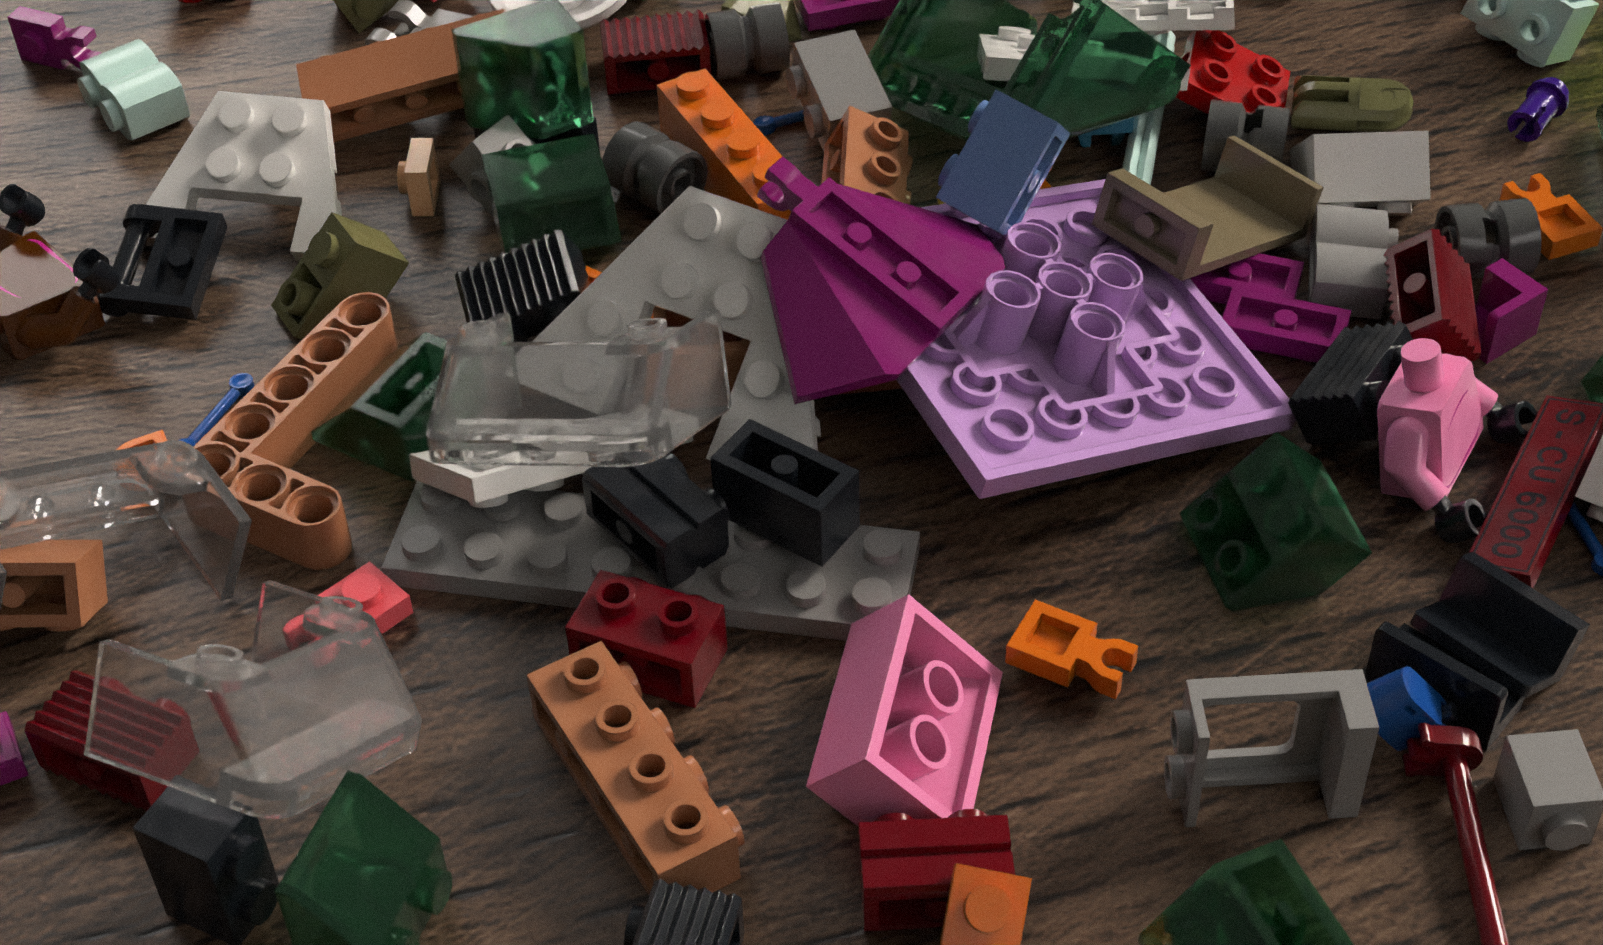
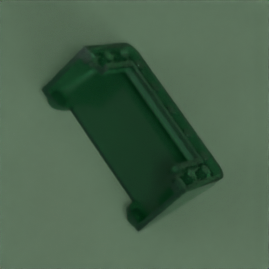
M900 0L868 55L892 105V110L964 141H967L971 135L968 132V124L975 109L982 101H990L995 90L1057 121L1071 133L1068 137L1070 139L1169 104L1177 96L1181 87V81L1191 66L1100 0H1073L1072 2L1079 6L1075 12L1061 19L1054 14L1048 13L1038 32L1037 19L1025 10L1016 8L1006 0ZM1001 26L1031 30L1030 35H1035L1010 80L996 81L983 79L981 65H979L977 58L979 34L998 35V30Z

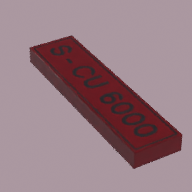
M1546 395L1470 552L1474 551L1526 585L1534 588L1603 435V403Z

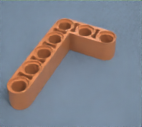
M362 292L348 296L341 301L186 453L182 459L181 470L194 512L201 522L306 568L315 570L329 569L347 559L352 551V539L339 492L330 485L293 471L291 468L398 357L399 348L390 304L385 297L377 293Z

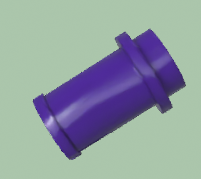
M1546 77L1534 81L1527 89L1526 100L1508 118L1507 125L1509 131H1514L1524 121L1525 125L1515 137L1524 142L1536 140L1550 120L1561 116L1568 108L1569 90L1561 80L1554 77Z

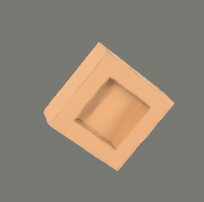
M411 138L407 160L399 161L397 181L400 194H408L412 216H434L441 180L433 138Z

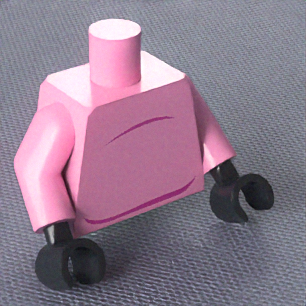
M1428 338L1414 339L1407 342L1401 348L1402 362L1378 403L1377 419L1381 493L1412 498L1424 511L1432 509L1436 513L1435 527L1439 537L1445 542L1459 543L1477 537L1479 532L1476 528L1482 526L1487 517L1483 506L1477 500L1469 498L1452 504L1447 497L1484 429L1483 417H1487V428L1494 441L1498 443H1512L1526 438L1528 431L1523 429L1521 425L1534 422L1538 413L1534 406L1527 401L1502 406L1497 402L1498 394L1474 376L1471 361L1461 356L1447 353L1442 354L1441 347L1435 340Z

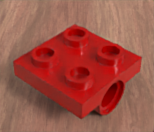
M1193 30L1187 38L1184 55L1177 64L1190 68L1187 91L1166 90V93L1209 114L1211 99L1242 103L1246 112L1251 113L1258 105L1285 108L1290 71L1283 68L1273 57L1258 55L1237 44L1230 35L1223 31Z

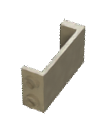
M1234 135L1227 138L1213 178L1163 193L1123 168L1108 172L1092 225L1175 278L1183 281L1305 238L1315 212L1316 204L1319 202L1324 187Z

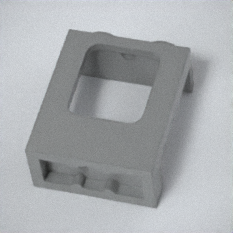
M1363 669L1187 679L1182 710H1172L1170 716L1171 741L1175 755H1166L1164 759V779L1167 796L1169 799L1180 800L1185 827H1196L1202 788L1319 781L1329 819L1358 817L1379 731V724ZM1294 701L1298 703L1291 737L1286 743L1267 747L1208 750L1210 734L1204 708L1212 705Z

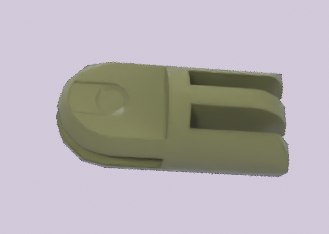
M1300 75L1296 76L1293 83L1294 95L1292 98L1291 126L1298 130L1393 132L1408 123L1413 112L1414 101L1410 89L1401 82L1392 79Z

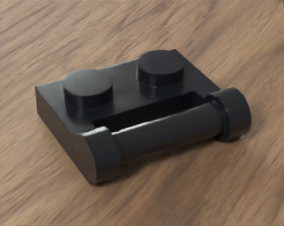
M145 204L130 205L122 222L126 231L112 266L118 272L119 283L109 293L103 294L98 292L96 294L102 313L109 316L122 317L131 312L196 320L227 230L223 214ZM158 233L140 285L134 286L132 282L147 240Z

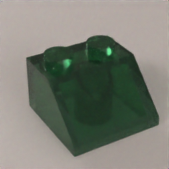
M347 770L275 889V894L292 945H420V935L431 915L440 914L447 904L452 889V874L447 870L441 841L437 835L363 775Z

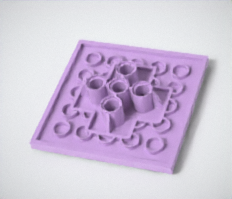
M1105 179L1039 189L1022 221L1012 225L1005 235L999 234L947 204L920 207L977 224L1003 256L1005 263L1004 271L991 273L986 279L981 295L896 379L979 499L1291 430L1296 421L1288 404L1289 397L1190 278L1180 281L1092 225Z

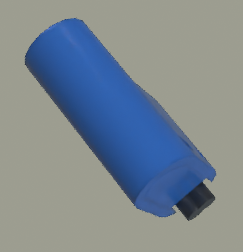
M1405 666L1367 683L1379 724L1378 735L1397 751L1408 749L1407 739L1420 738L1418 730L1420 723L1446 726V724L1458 720V710L1455 703H1446L1444 698L1410 667Z

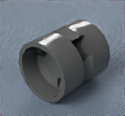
M778 2L750 6L746 16H740L735 9L705 14L711 70L716 81L743 78L748 68H754L759 75L783 72L786 71L787 67H790L787 27L781 5Z
M1211 99L1201 171L1216 173L1227 138L1234 135L1282 163L1290 108L1258 105L1251 113L1246 112L1242 103Z
M639 121L628 123L615 133L604 152L601 167L603 178L609 186L630 198L638 199L643 206L659 215L689 186L703 190L708 174L706 160L700 153L678 141L670 140L666 134Z
M1527 198L1493 201L1488 204L1486 209L1479 203L1443 206L1438 211L1434 229H1439L1440 236H1446V243H1452V249L1458 250V256L1464 257V263H1469L1471 279L1483 278L1485 268L1501 258L1525 274L1533 273L1537 268L1541 255V228L1537 211L1532 202Z

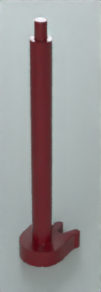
M1420 723L1418 725L1420 738H1409L1406 741L1409 753L1402 755L1405 774L1408 777L1416 775L1444 776L1481 945H1509L1470 772L1476 769L1483 760L1480 739L1477 733L1469 728Z

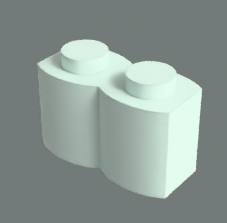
M140 39L79 62L83 77L77 79L80 92L90 108L96 106L100 108L101 114L112 132L120 130L127 139L132 141L190 117L182 84L173 71L163 62H159L152 50Z

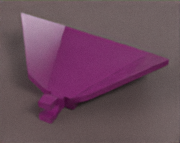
M783 156L767 169L764 178L768 182L759 189L757 194L758 198L778 211L789 209L791 211L787 222L765 247L760 259L794 405L896 380L981 295L986 279L990 274L1004 271L1005 269L1003 256L977 224L837 184L830 177L818 187L802 175Z

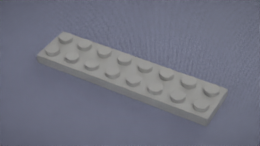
M417 481L381 569L399 587L570 608L578 607L601 569L625 577H637L650 584L684 594L700 595L709 601L722 604L725 609L727 627L847 641L852 623L908 594L911 596L920 550V532L860 525L824 566L821 567L728 521L729 548L726 554L704 569L699 566L693 576L671 589L669 586L666 587L587 515L584 493L557 490L535 492L525 489L508 494L509 500L502 505L477 508L470 506L467 500Z

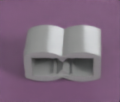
M1316 204L1309 240L1308 302L1352 310L1350 317L1381 320L1385 302L1390 303L1388 301L1390 294L1387 292L1390 286L1386 283L1389 277L1385 274L1388 268L1384 265L1387 259L1383 254L1388 248L1398 244L1399 237L1398 229L1389 228V218L1386 210Z

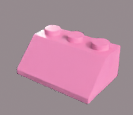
M909 594L857 620L850 626L806 787L857 826L858 822H874L878 817L888 813H904L914 819L948 818L952 813L962 809H974L1003 672Z

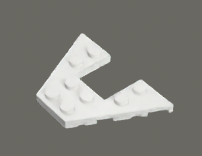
M689 186L502 371L501 377L598 416L614 415L653 314V308L657 306L751 341L706 459L710 460V457L749 419L818 451L817 437H821L820 420L815 416L814 400L794 405L760 259L765 247L787 222V219Z

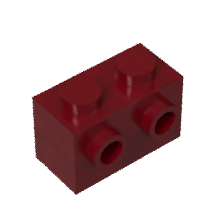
M601 569L565 626L569 655L602 641L617 664L626 661L631 666L643 693L692 708H696L728 649L724 605L709 601L700 595L684 594L650 584L637 577H625Z

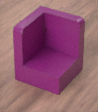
M1503 258L1485 268L1478 301L1475 305L1481 347L1479 359L1486 364L1536 335L1548 293L1546 287Z

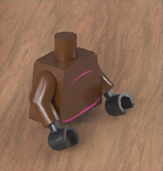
M16 184L6 186L0 194V210L10 217L6 226L0 225V347L13 360H24L54 347L68 346L77 337L106 325L96 294L98 292L106 294L114 290L119 283V275L117 270L110 265L109 258L94 248H87L82 251L73 265L36 231L24 234L26 226H34L44 218V204L41 199Z

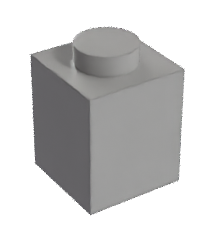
M1578 729L1507 735L1495 770L1493 782L1518 849L1526 850L1548 847L1552 850L1560 851L1572 849L1580 844H1591L1603 812V789Z

